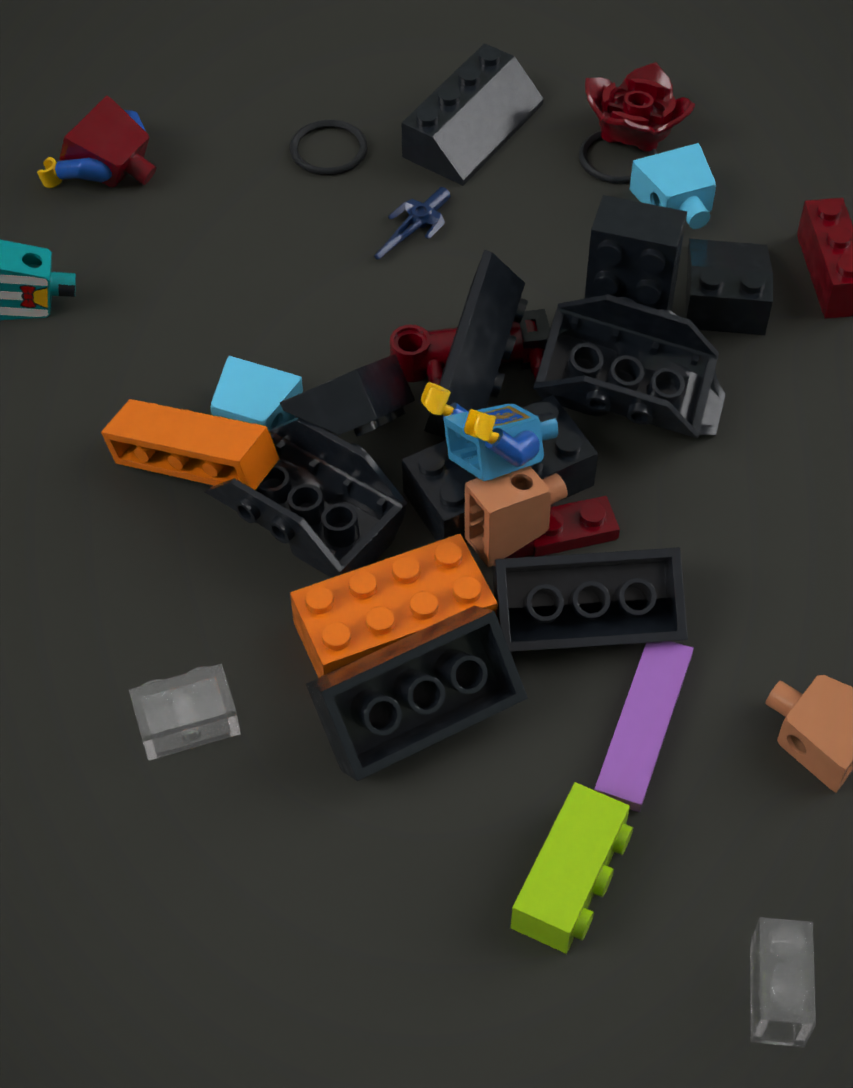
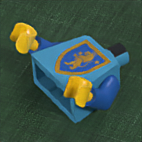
M431 382L426 384L421 396V402L429 412L443 415L449 459L482 481L491 480L541 462L544 458L543 441L554 439L559 433L557 420L551 412L534 415L516 404H504L467 411L457 403L447 405L446 403L451 392Z

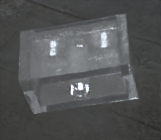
M222 663L211 667H196L186 674L164 680H150L140 687L129 689L148 761L241 734L236 708Z
M759 917L750 942L751 1042L805 1047L816 1026L813 922Z

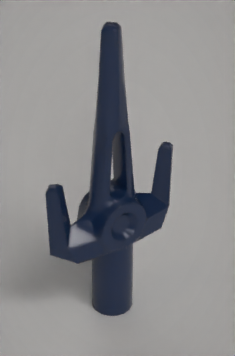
M440 187L424 203L410 199L403 202L389 214L388 218L390 220L405 210L409 216L374 255L376 260L382 258L417 229L433 224L425 234L426 239H430L445 224L442 214L437 210L451 198L450 192L446 188Z

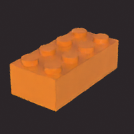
M461 534L290 592L294 625L318 678L472 606L493 610L496 616L498 602Z

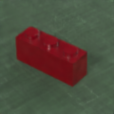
M843 198L804 201L797 237L824 319L853 316V224Z

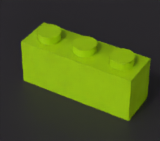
M574 782L512 907L511 929L567 954L574 937L583 941L594 916V911L588 909L595 894L600 897L605 895L612 879L614 869L608 866L614 852L623 855L633 832V827L627 825L630 805Z

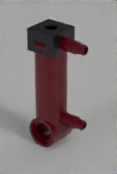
M545 309L525 311L520 324L513 322L509 335L516 337L515 345L509 361L501 359L500 364L521 361L522 370L531 369L534 378H536L550 331ZM404 325L393 331L390 336V356L396 354L407 382L421 381L428 376L429 382L439 385L457 327L427 331L418 325Z

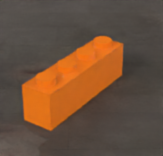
M129 399L101 431L116 464L213 486L235 478L256 490L279 461L278 453L267 426Z

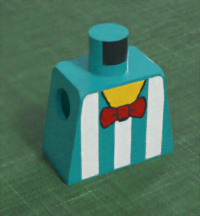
M0 240V320L46 318L51 313L52 296L75 297L76 273L52 272V252L49 249Z

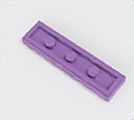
M673 641L645 644L594 788L597 792L630 805V810L636 812L641 810L692 658L693 647Z

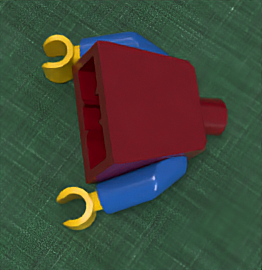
M106 95L64 136L59 157L61 161L57 162L52 157L46 158L43 163L46 170L39 169L37 174L43 186L47 188L59 185L64 179H83L100 182L109 187H116L128 174L143 185H146L153 177L157 167L144 158L150 138L138 113L132 110H123L111 97Z

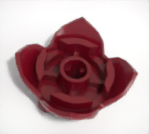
M656 61L634 69L625 77L619 87L615 86V82L612 83L609 79L602 77L586 78L585 80L587 100L599 118L601 138L607 142H621L623 144L636 145L643 151H652V149H657L658 142L664 140L671 133L672 128L689 116L695 108V103L688 98L681 97L675 100V96L672 97L673 85L671 80Z

